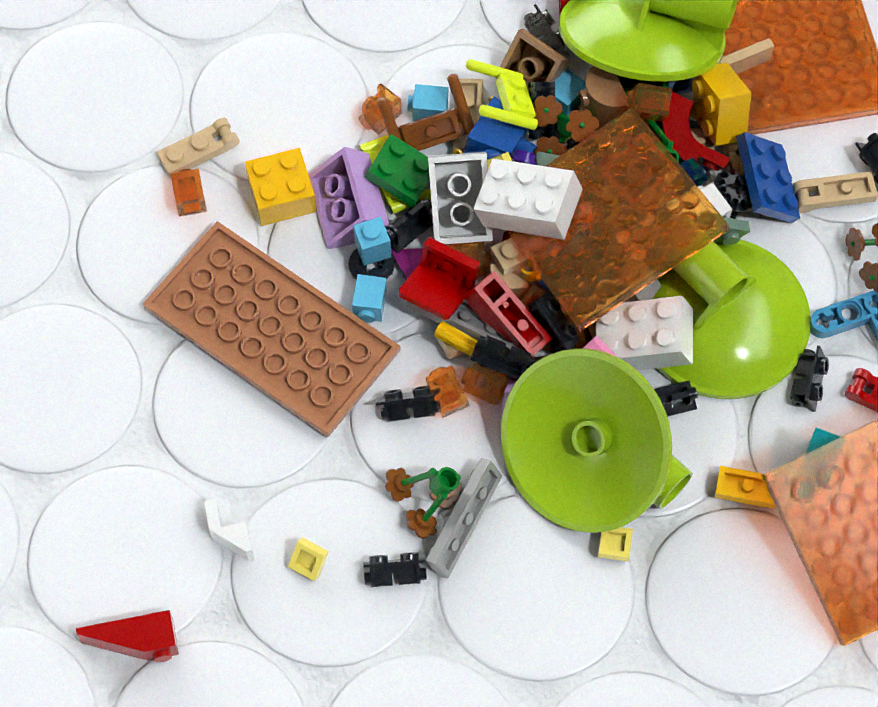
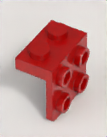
M429 237L423 245L420 264L399 288L398 296L443 320H448L463 303L464 299L462 296L475 286L481 262Z

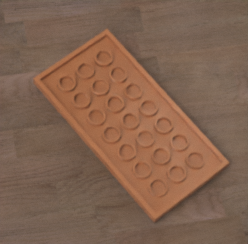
M218 221L143 303L144 309L327 438L401 351L400 345Z

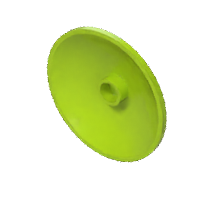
M570 0L560 14L559 32L564 43L574 54L587 63L609 73L645 81L685 80L710 71L722 59L726 46L724 33L725 30L728 31L738 0Z
M683 215L672 222L659 235L653 245V249L661 256L657 263L653 264L650 268L661 284L653 299L683 296L693 308V364L657 369L675 384L690 380L691 387L696 388L698 395L709 398H747L775 387L797 366L799 355L806 349L811 327L810 309L800 282L784 262L756 244L741 239L732 245L716 244L688 215Z
M583 348L563 350L550 354L531 365L520 376L506 400L501 421V445L508 472L524 499L542 516L562 527L591 533L606 532L620 528L640 517L653 503L659 509L666 507L684 489L693 475L685 465L672 455V435L669 420L663 404L653 387L630 364L609 353Z

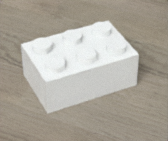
M475 152L428 156L434 239L443 244L493 241L492 228L484 227L474 211V206L488 172L487 153Z
M492 159L474 206V211L484 227L565 240L583 188L575 172L572 170Z
M683 296L597 306L596 335L618 358L627 362L636 370L693 364V308Z

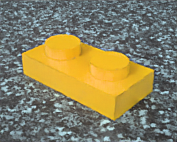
M720 466L714 498L775 509L780 477Z

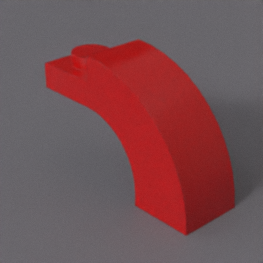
M668 90L663 102L662 122L666 137L674 143L672 148L678 152L684 161L693 167L696 166L701 157L704 159L703 165L715 171H718L719 167L726 170L731 159L702 145L692 135L689 120L695 103Z

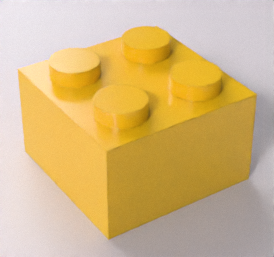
M727 62L717 64L710 71L696 76L695 81L692 83L693 102L695 103L691 111L692 119L697 121L704 135L708 136L715 146L737 142V136L743 132L747 133L751 91Z
M300 147L245 161L247 179L261 226L317 212L315 194Z

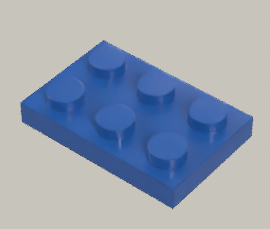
M746 132L737 136L736 139L753 212L789 223H794L800 219L798 201L794 194L792 176L788 170L786 152L783 145Z

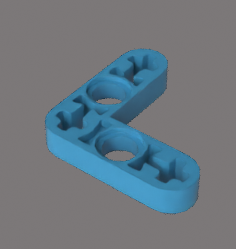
M870 291L816 310L810 319V332L815 337L823 339L869 324L878 342V309L876 306H870L872 301L878 304V293ZM844 309H852L856 312L857 318L855 320H847L842 316L841 312ZM821 319L823 323L830 322L827 328H824L823 325H817L818 320Z

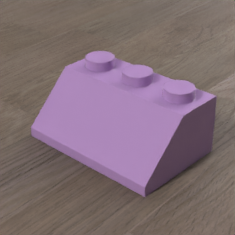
M345 146L309 174L315 194L319 221L328 249L355 244L353 225L378 217L382 218L385 228L389 225L379 187L364 177L372 165L369 153Z

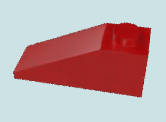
M495 270L462 296L482 321L515 347L532 353V357L552 339Z
M170 610L76 628V634L80 642L93 647L147 661L153 660L154 662H165L172 659V656L179 655L174 620Z

